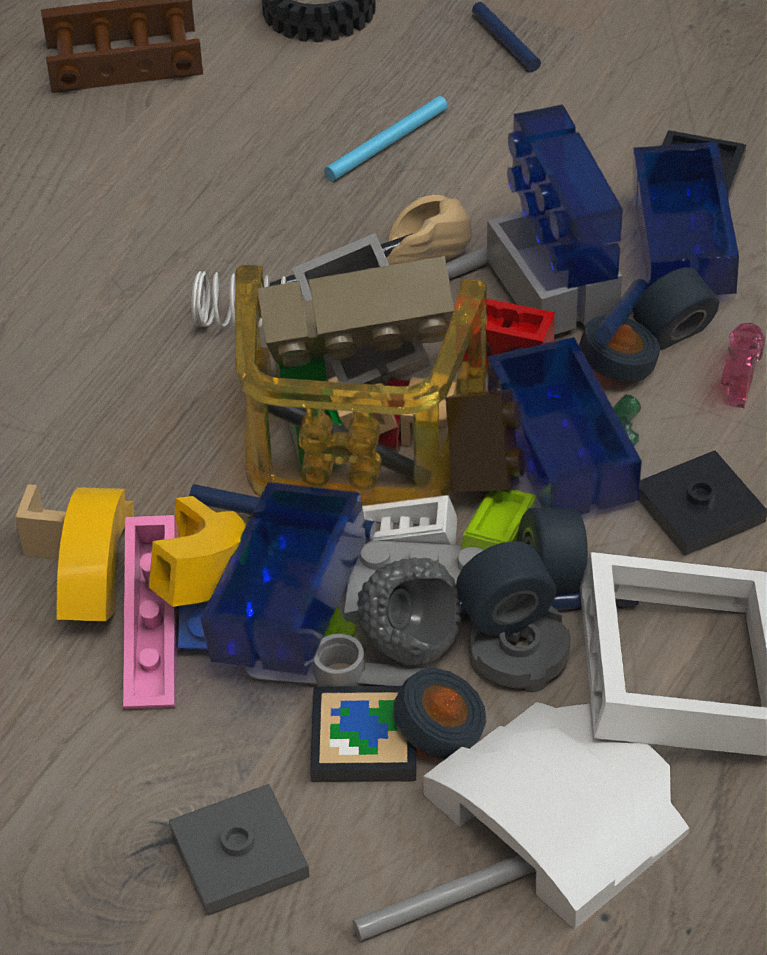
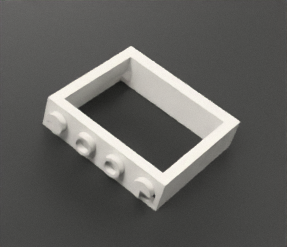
M590 552L580 585L594 738L767 756V572ZM615 599L745 613L762 707L626 693Z

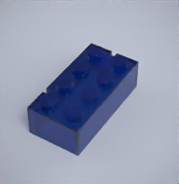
M564 105L514 114L513 132L508 134L509 151L513 158V167H508L507 169L508 183L513 193L517 192L521 198V208L525 218H531L534 223L535 235L539 245L546 246L553 272L560 273L567 289L618 279L620 246L617 242L621 241L623 208L580 133H576V126Z
M717 142L633 148V190L648 287L671 271L686 267L694 268L715 295L737 294L739 252Z
M575 337L488 357V391L512 390L513 401L519 402L521 426L520 429L515 430L517 448L523 450L525 458L524 472L542 508H573L582 515L590 513V505L596 504L598 510L639 501L642 460Z
M268 482L254 509L255 518L249 519L240 537L241 542L231 556L200 620L211 662L254 668L257 661H262V666L265 670L307 675L367 538L361 495L359 492Z

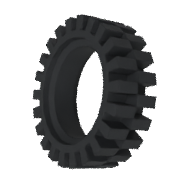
M262 0V11L267 25H273V30L278 34L284 31V35L287 38L292 39L298 33L299 41L307 42L309 36H315V42H323L324 35H329L331 41L339 40V32L349 37L354 35L353 28L358 31L364 29L365 22L370 23L373 19V14L376 12V0H338L325 4H307L294 0Z

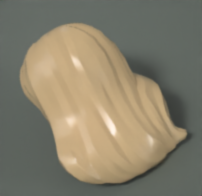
M432 194L420 197L406 206L392 224L388 235V242L406 235L409 236L405 237L391 251L390 255L386 258L388 264L394 265L445 256L446 262L458 258L466 249L472 237L470 216L466 213L460 200Z

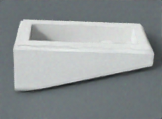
M449 495L357 507L356 518L381 522L380 531L375 532L372 539L374 541L456 545L457 515ZM393 523H399V529H393ZM354 537V538H353V543H354V539H355V540H368V539H363V538Z

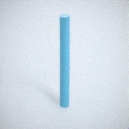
M442 96L434 98L328 165L324 169L326 177L330 181L337 180L448 108L446 100Z

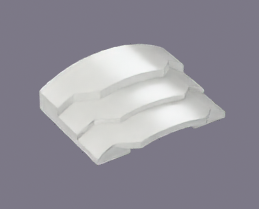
M536 702L505 727H497L470 749L461 747L423 776L424 796L459 827L476 816L537 870L535 895L573 929L578 928L689 834L688 825L671 804L670 765L647 743L594 738L591 703L554 708Z

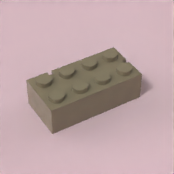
M445 256L309 279L312 300L305 302L302 299L299 281L257 288L266 345L275 363L283 362L285 367L306 365L311 362V357L329 354L330 359L348 358L357 354L356 349L372 346L375 347V351L394 350L402 347V341L420 338L421 343H436L446 340L448 338L447 333L456 332L455 312Z

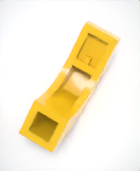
M77 487L73 492L66 510L60 541L57 572V620L107 621L116 612V564L119 541L125 527V517H134V501H125V489Z
M193 496L176 498L174 515L180 538L153 541L149 588L172 607L209 601L233 590L241 580L246 535L245 523L234 511L216 513Z

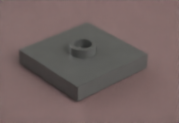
M270 784L169 820L170 831L207 915L310 877L307 861Z

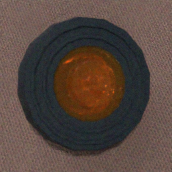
M607 315L598 316L589 321L579 342V351L581 358L591 369L602 376L623 382L640 381L653 372L660 354V346L657 338L645 326L627 318L612 340L607 344H601L595 339L594 334Z
M423 669L410 676L400 687L393 703L394 719L402 735L414 747L430 756L446 759L461 747L470 749L480 739L486 724L485 706L479 694L466 680L450 671L442 669Z

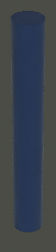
M477 2L473 5L472 13L529 71H536L540 67L541 60L483 2Z

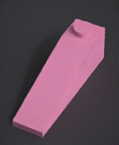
M175 515L125 517L124 710L175 708L180 606L172 607L149 588L153 541L180 538Z

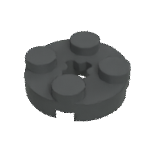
M552 606L535 623L529 624L523 630L505 635L504 632L497 636H490L479 632L472 623L469 632L472 668L477 674L485 676L500 685L522 688L527 692H539L547 686L548 680L556 677L567 664L570 655L571 639L569 628L568 630L562 623V615ZM520 637H525L528 639V646L515 647L507 641L516 642Z

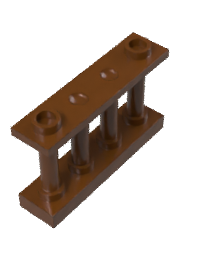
M115 0L41 9L47 49L58 48V56L46 57L52 93L203 75L200 40H187L185 34L186 32H195L192 0ZM171 35L172 42L149 44L148 37ZM133 39L134 46L111 49V41ZM96 45V51L73 53V46Z

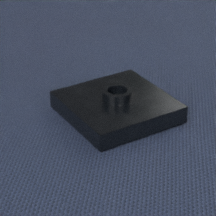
M716 450L635 482L634 494L684 555L766 522L767 509Z

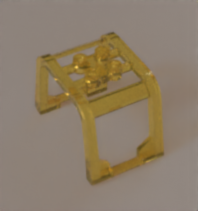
M260 265L239 266L236 270L235 369L237 382L246 395L247 482L254 493L261 498L274 501L288 497L294 505L308 508L357 512V507L449 495L452 488L449 437L447 435L439 455V403L447 397L467 348L468 362H462L458 377L457 393L486 392L487 284L479 280H462L452 320L430 376L422 383L414 386L394 387L273 377L271 353L267 347H262L259 322L261 310L257 288L265 287L264 269ZM267 404L305 408L298 440L300 447L305 450L301 468L303 481L282 479L273 474ZM324 409L353 411L354 418L350 421L348 433L335 432L331 434L333 422L328 415L324 414ZM373 413L413 414L415 488L376 487L382 464L381 456L376 453L381 426L373 418ZM351 462L349 468L350 484L329 483L334 463L347 464Z

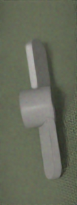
M332 634L322 638L315 645L313 653L259 648L249 652L244 661L246 672L256 680L312 684L317 687L364 686V684L402 686L405 680L419 670L429 669L425 667L365 663L361 643L356 638L347 634ZM336 663H347L351 665L345 669L340 670L327 668L328 666Z

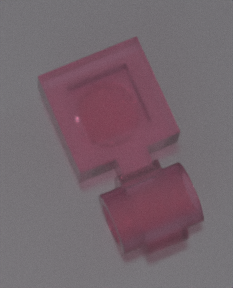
M753 323L739 324L729 336L728 354L731 359H726L721 385L729 387L727 405L745 408L753 381L755 364L763 357L765 336L760 327Z

